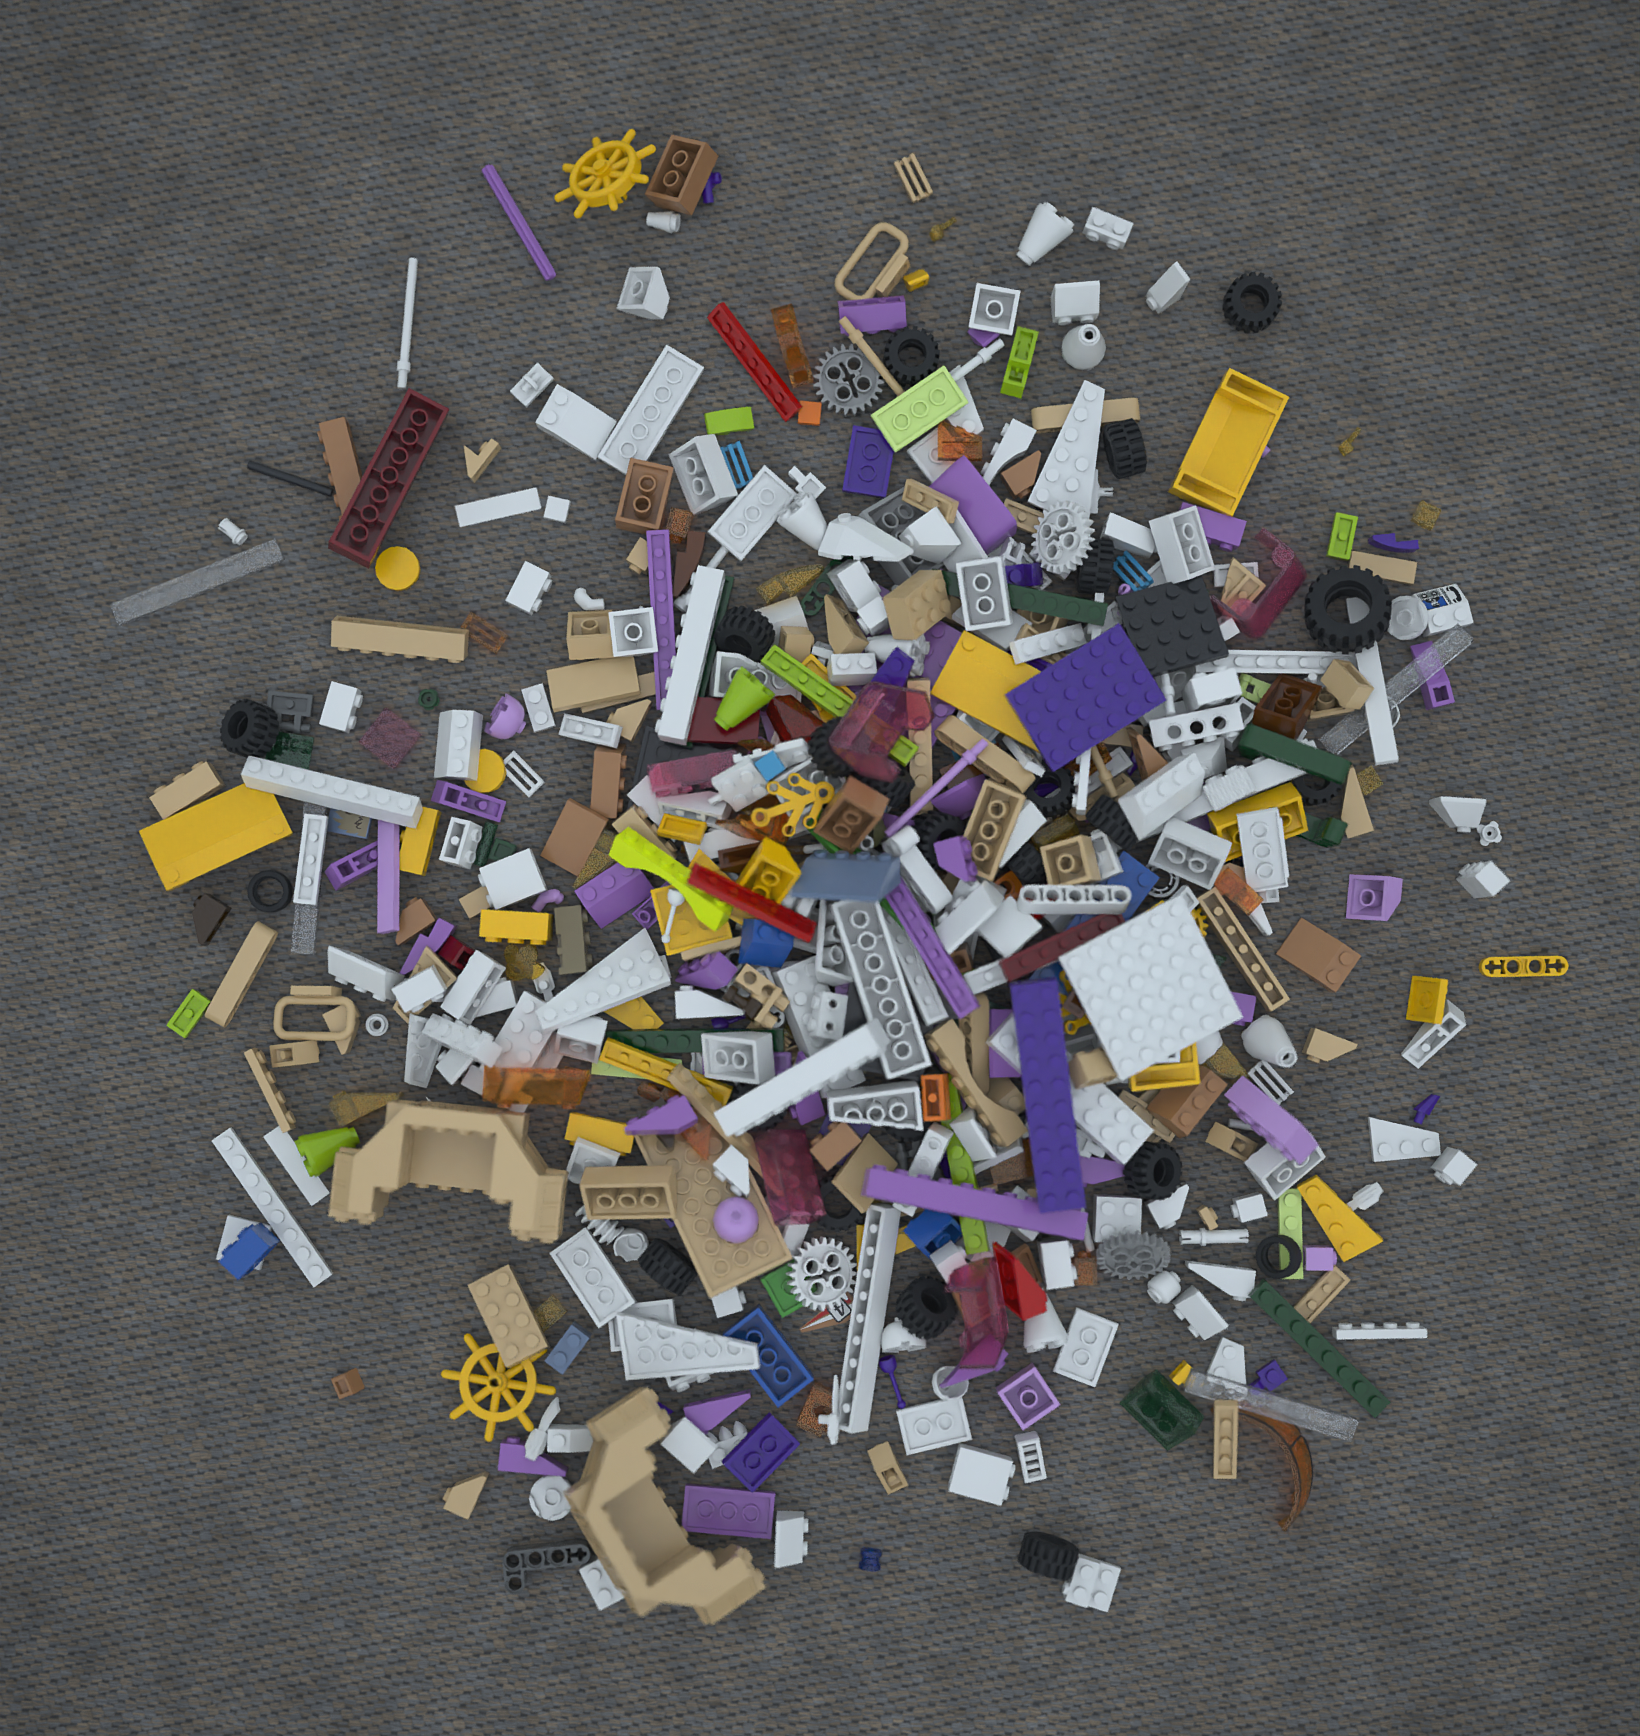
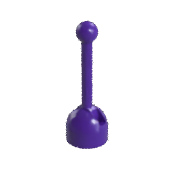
M740 1015L729 1020L724 1017H716L711 1019L713 1028H729V1024L746 1017Z
M895 1355L884 1356L878 1360L879 1367L884 1373H889L898 1400L897 1407L904 1409L906 1402L902 1400L893 1373L897 1367Z

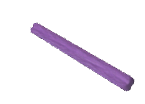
M486 165L482 169L484 177L546 281L552 280L556 276L555 270L494 166Z

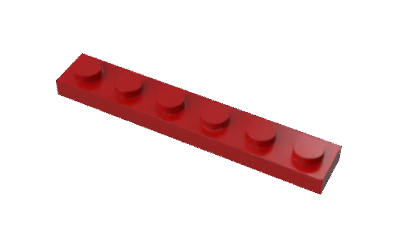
M724 302L719 303L708 315V320L785 422L791 420L802 408V405Z
M694 863L688 876L687 884L807 943L813 938L817 922Z

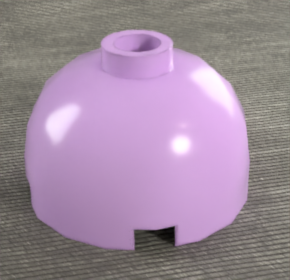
M507 693L505 697L502 696L490 714L492 716L491 724L487 722L484 731L498 739H508L513 737L516 732L520 734L526 725V722L523 721L525 712L521 703Z
M731 1197L718 1205L714 1213L713 1222L719 1237L736 1244L745 1242L754 1235L759 1218L756 1208L750 1201L742 1197Z

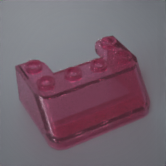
M874 681L867 683L829 737L832 751L860 775L893 783L899 773V766L895 761L887 760L888 754L905 729L923 731L929 727L935 718L927 693Z

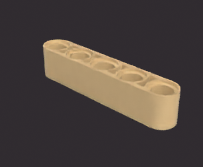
M1138 398L1103 401L1100 427L1133 418L1136 423L1140 422ZM1073 404L1032 409L1033 429L1037 430L1036 433L1038 434L1061 431Z
M948 715L934 731L935 736L940 742L960 756L967 749L973 748L983 738L988 743V746L976 756L977 759L972 765L1000 784L1023 794L1035 781V776L1032 772L1023 768L1017 760L953 715Z
M259 921L254 924L208 1006L204 1017L224 1028L228 1026L278 936L276 930Z
M983 992L974 995L980 1007L964 1018L959 1019V1029L965 1037V1055L970 1074L979 1089L986 1095L989 1092V1045L985 1043L989 1038V1000ZM959 1090L961 1097L964 1099V1094Z

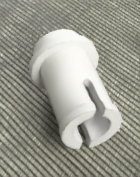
M225 518L219 524L218 529L230 537L232 543L242 545L248 537L246 531L238 528L228 518Z

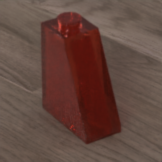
M791 694L773 697L766 710V714L781 743L803 738L808 743L815 729L824 724L822 720Z

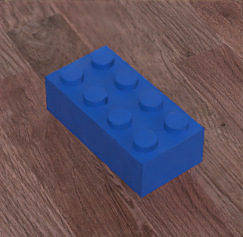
M760 1304L756 1305L724 1330L723 1336L757 1343L760 1367L759 1369H749V1371L777 1407H780L814 1380V1374Z

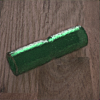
M485 821L474 865L486 866L498 825Z

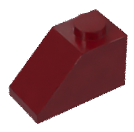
M450 935L438 954L450 964L464 970L469 958L476 950Z

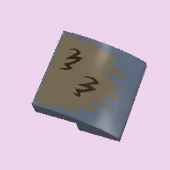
M330 808L327 831L368 839L373 818Z

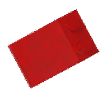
M993 1242L992 1246L1002 1303L1023 1321L1047 1312L1046 1302L1048 1299L1045 1291L1037 1284L1015 1256L997 1242Z

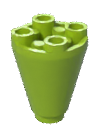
M741 666L735 673L714 720L728 731L730 727H735L769 703L775 696V693Z
M354 1127L299 1136L298 1140L294 1141L301 1157L306 1156L307 1158L303 1163L310 1177L320 1176L334 1165L335 1155L340 1147L356 1148V1145L361 1143Z

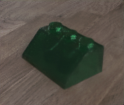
M1157 1369L1143 1377L1119 1403L1167 1451L1195 1435L1205 1418Z

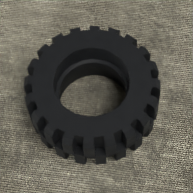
M1340 565L1338 570H1335L1333 567L1327 570V575L1321 573L1316 577L1317 583L1312 582L1309 586V592L1306 593L1304 605L1305 625L1310 630L1312 639H1318V645L1322 648L1328 646L1330 652L1336 653L1337 650H1340L1345 655H1349V651H1355V654L1361 653L1364 647L1366 649L1374 647V641L1380 642L1384 637V632H1387L1389 628L1392 610V598L1389 595L1387 584H1383V579L1379 575L1374 577L1373 571L1368 568L1365 571L1360 570V566L1354 565L1353 568H1347V565ZM1354 596L1363 600L1368 605L1369 613L1365 618L1356 623L1344 624L1333 620L1327 614L1326 608L1333 600L1339 597Z

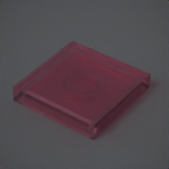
M386 707L360 739L359 743L395 770L422 735Z

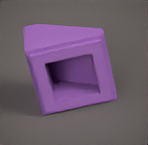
M972 328L968 330V334L973 342L981 347H986L1000 335V333Z

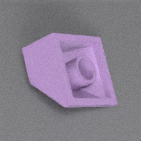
M1350 874L1346 919L1388 921L1401 901L1403 879L1390 876Z

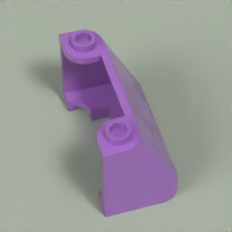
M964 455L956 460L929 486L959 501L957 510L986 555L1002 545L1007 537L1011 538L1016 534L1017 522Z

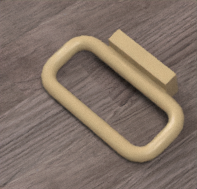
M889 223L874 225L837 274L835 279L836 291L847 300L873 298L875 294L879 298L888 297L910 268L909 258L905 256L909 247L907 236ZM880 232H887L900 241V246L864 295L858 296L845 288L843 282Z
M291 986L290 995L294 996L281 998L275 1006L274 1031L278 1037L284 1040L342 1041L349 1038L354 1032L356 1008L352 1000L342 996V988L334 986ZM289 1004L343 1005L347 1009L346 1027L342 1032L285 1031L282 1026L283 1010Z

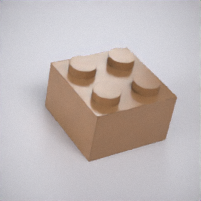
M833 1121L827 1126L828 1132L824 1135L820 1132L810 1141V1152L827 1171L862 1141L861 1137L848 1122Z

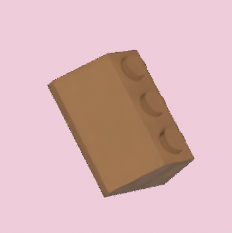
M1198 1064L1200 1084L1162 1088L1146 1107V1110L1179 1139L1188 1136L1228 1085L1213 1071Z

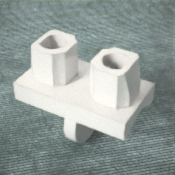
M536 363L510 392L527 408L554 378L540 364Z

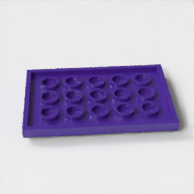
M1119 623L1004 695L1051 772L1056 771L1167 700Z

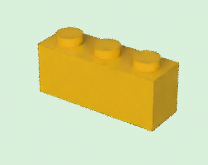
M423 807L416 829L406 827L405 830H402L399 840L402 843L399 852V870L426 876L441 811Z
M577 1112L570 1113L565 1134V1140H570V1145L575 1146L576 1140L580 1137L619 1152L620 1156H626V1153L632 1152L635 1138L634 1135L625 1134L624 1127L627 1125L624 1122Z

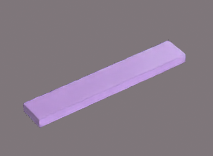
M378 820L377 933L386 934L399 931V825Z

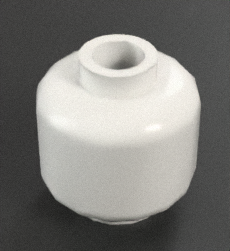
M1163 1270V1272H1158L1156 1276L1148 1281L1149 1289L1147 1292L1156 1303L1167 1304L1181 1292L1179 1284L1181 1280L1175 1272L1171 1271L1169 1273Z

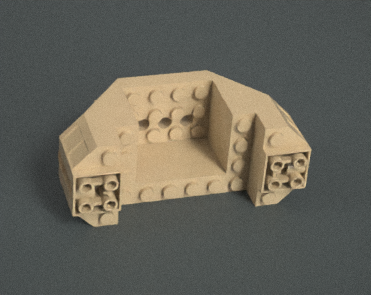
M395 1099L387 1102L385 1127L362 1149L340 1147L339 1151L336 1152L329 1216L335 1217V1221L349 1222V1219H358L360 1224H372V1222H376L377 1219L383 1217L384 1207L388 1205L389 1192H394V1190L406 1186L407 1183H416L415 1187L429 1188V1185H438L439 1190H451V1187L460 1188V1192L473 1193L474 1189L482 1190V1194L489 1195V1199H495V1203L509 1204V1202H512L509 1229H512L511 1235L517 1236V1240L531 1241V1238H540L542 1243H553V1241L558 1240L562 1236L569 1172L567 1170L549 1168L528 1137L530 1113L422 1100L417 1102Z
M638 1387L586 1421L593 1443L581 1479L562 1493L571 1507L572 1515L616 1590L621 1592L633 1613L642 1617L662 1602L689 1605L694 1608L704 1625L708 1623L713 1625L763 1590L765 1586L762 1581L765 1579L758 1568L755 1569L750 1561L753 1558L746 1548L743 1549L741 1546L730 1544L724 1549L718 1547L710 1553L688 1543L687 1538H689L687 1531L683 1526H678L675 1520L678 1518L677 1514L671 1506L667 1507L664 1502L666 1498L664 1492L659 1486L656 1488L652 1481L654 1479L652 1472L656 1470L653 1463L656 1460L650 1450H645L646 1447L668 1434L666 1430L671 1428L668 1423L671 1419L665 1409L661 1410L657 1404L659 1399L653 1389L649 1390L648 1387Z

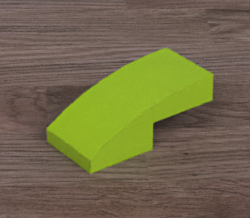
M751 407L719 410L704 414L707 435H728L731 432L751 431L754 429Z

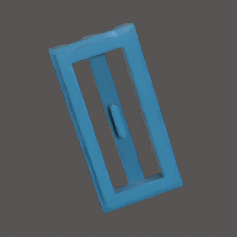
M737 441L735 444H729L724 448L720 447L736 490L746 487L753 479L740 441ZM736 448L738 449V452L740 454L742 463L744 465L746 474L749 479L748 481L744 480L742 471L740 469L738 460L734 452V449ZM725 452H730L741 482L740 484H737Z
M1127 550L1123 552L1124 555L1122 557L1119 555L1116 558L1113 571L1125 584L1131 587L1133 592L1146 589L1154 583L1153 578ZM1126 560H1128V561L1130 562V564H1131V565L1141 574V576L1146 580L1145 583H1144V582L1141 580V578L1131 569V567L1125 562ZM1122 565L1140 586L1137 588L1118 566Z

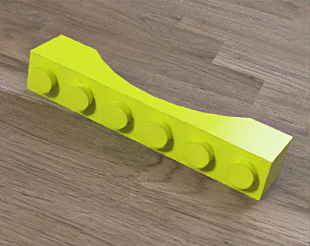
M630 827L616 835L609 853L611 858L625 868L647 870L667 880L685 897L697 919L715 932L728 922L734 906L687 884L690 869Z

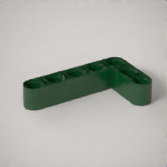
M1246 724L1238 743L1239 754L1245 758L1255 760L1261 755L1340 785L1344 784L1352 762L1252 724Z
M1305 813L1309 831L1296 836L1326 848L1340 846L1348 826L1346 822L1333 817L1319 819Z

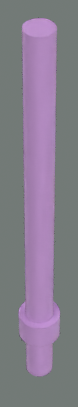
M982 738L973 748L967 749L961 755L962 758L884 833L889 838L897 833L968 764L971 765L977 759L976 756L988 746V743Z

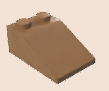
M630 458L615 518L616 528L646 535V531L662 529L674 467Z
M1129 727L1126 729L1143 782L1167 765L1168 762L1141 734Z
M1303 918L1299 919L1276 952V955L1327 991L1334 993L1337 992L1361 957L1360 954Z

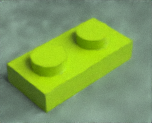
M1335 513L1326 557L1344 561L1350 560L1358 521L1357 516Z
M192 989L166 1026L183 1038H187L206 1012L211 1000L196 989Z

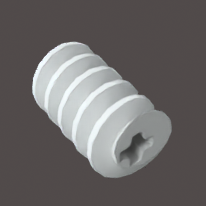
M584 1205L575 1213L576 1216L584 1215L581 1220L582 1223L590 1222L587 1227L588 1230L595 1228L594 1237L602 1235L599 1243L607 1241L608 1245L624 1230L623 1226L616 1228L619 1222L617 1219L611 1222L610 1219L588 1220Z

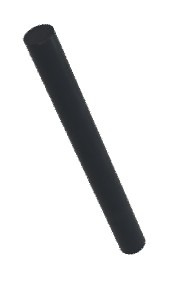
M249 461L247 464V469L329 497L332 496L334 491L333 488L253 461Z

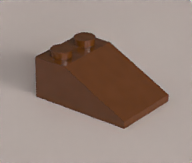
M1279 674L1254 708L1252 725L1296 740L1309 718L1320 695L1322 686L1287 674Z

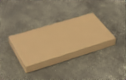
M634 656L598 659L546 670L554 712L641 694Z

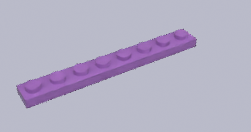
M669 529L646 531L650 604L654 610L658 652L653 653L657 710H660L662 699L667 697L668 690H665L668 677L672 676L673 669L670 668L673 655L676 656Z
M901 877V883L885 897L959 1019H962L979 1008L980 1004Z

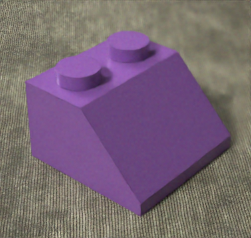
M984 774L968 779L930 801L941 812L963 820L972 815L971 810L975 807L986 778Z

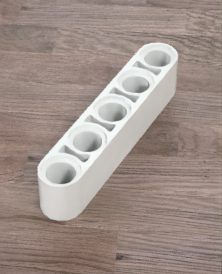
M1027 885L1020 891L1017 907L1025 914H1122L1128 907L1131 892L1125 886ZM1024 898H1030L1032 901H1027ZM1115 898H1119L1123 902L1117 901Z

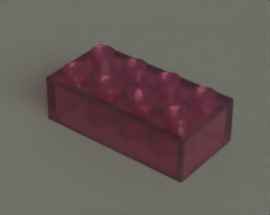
M737 750L647 765L646 774L650 795L656 794V798L669 796L670 791L678 790V794L691 792L693 790L692 787L700 786V790L713 788L711 778L736 765L733 755L737 754Z
M805 1129L768 1130L754 1139L774 1225L811 1224L825 1216L826 1212Z

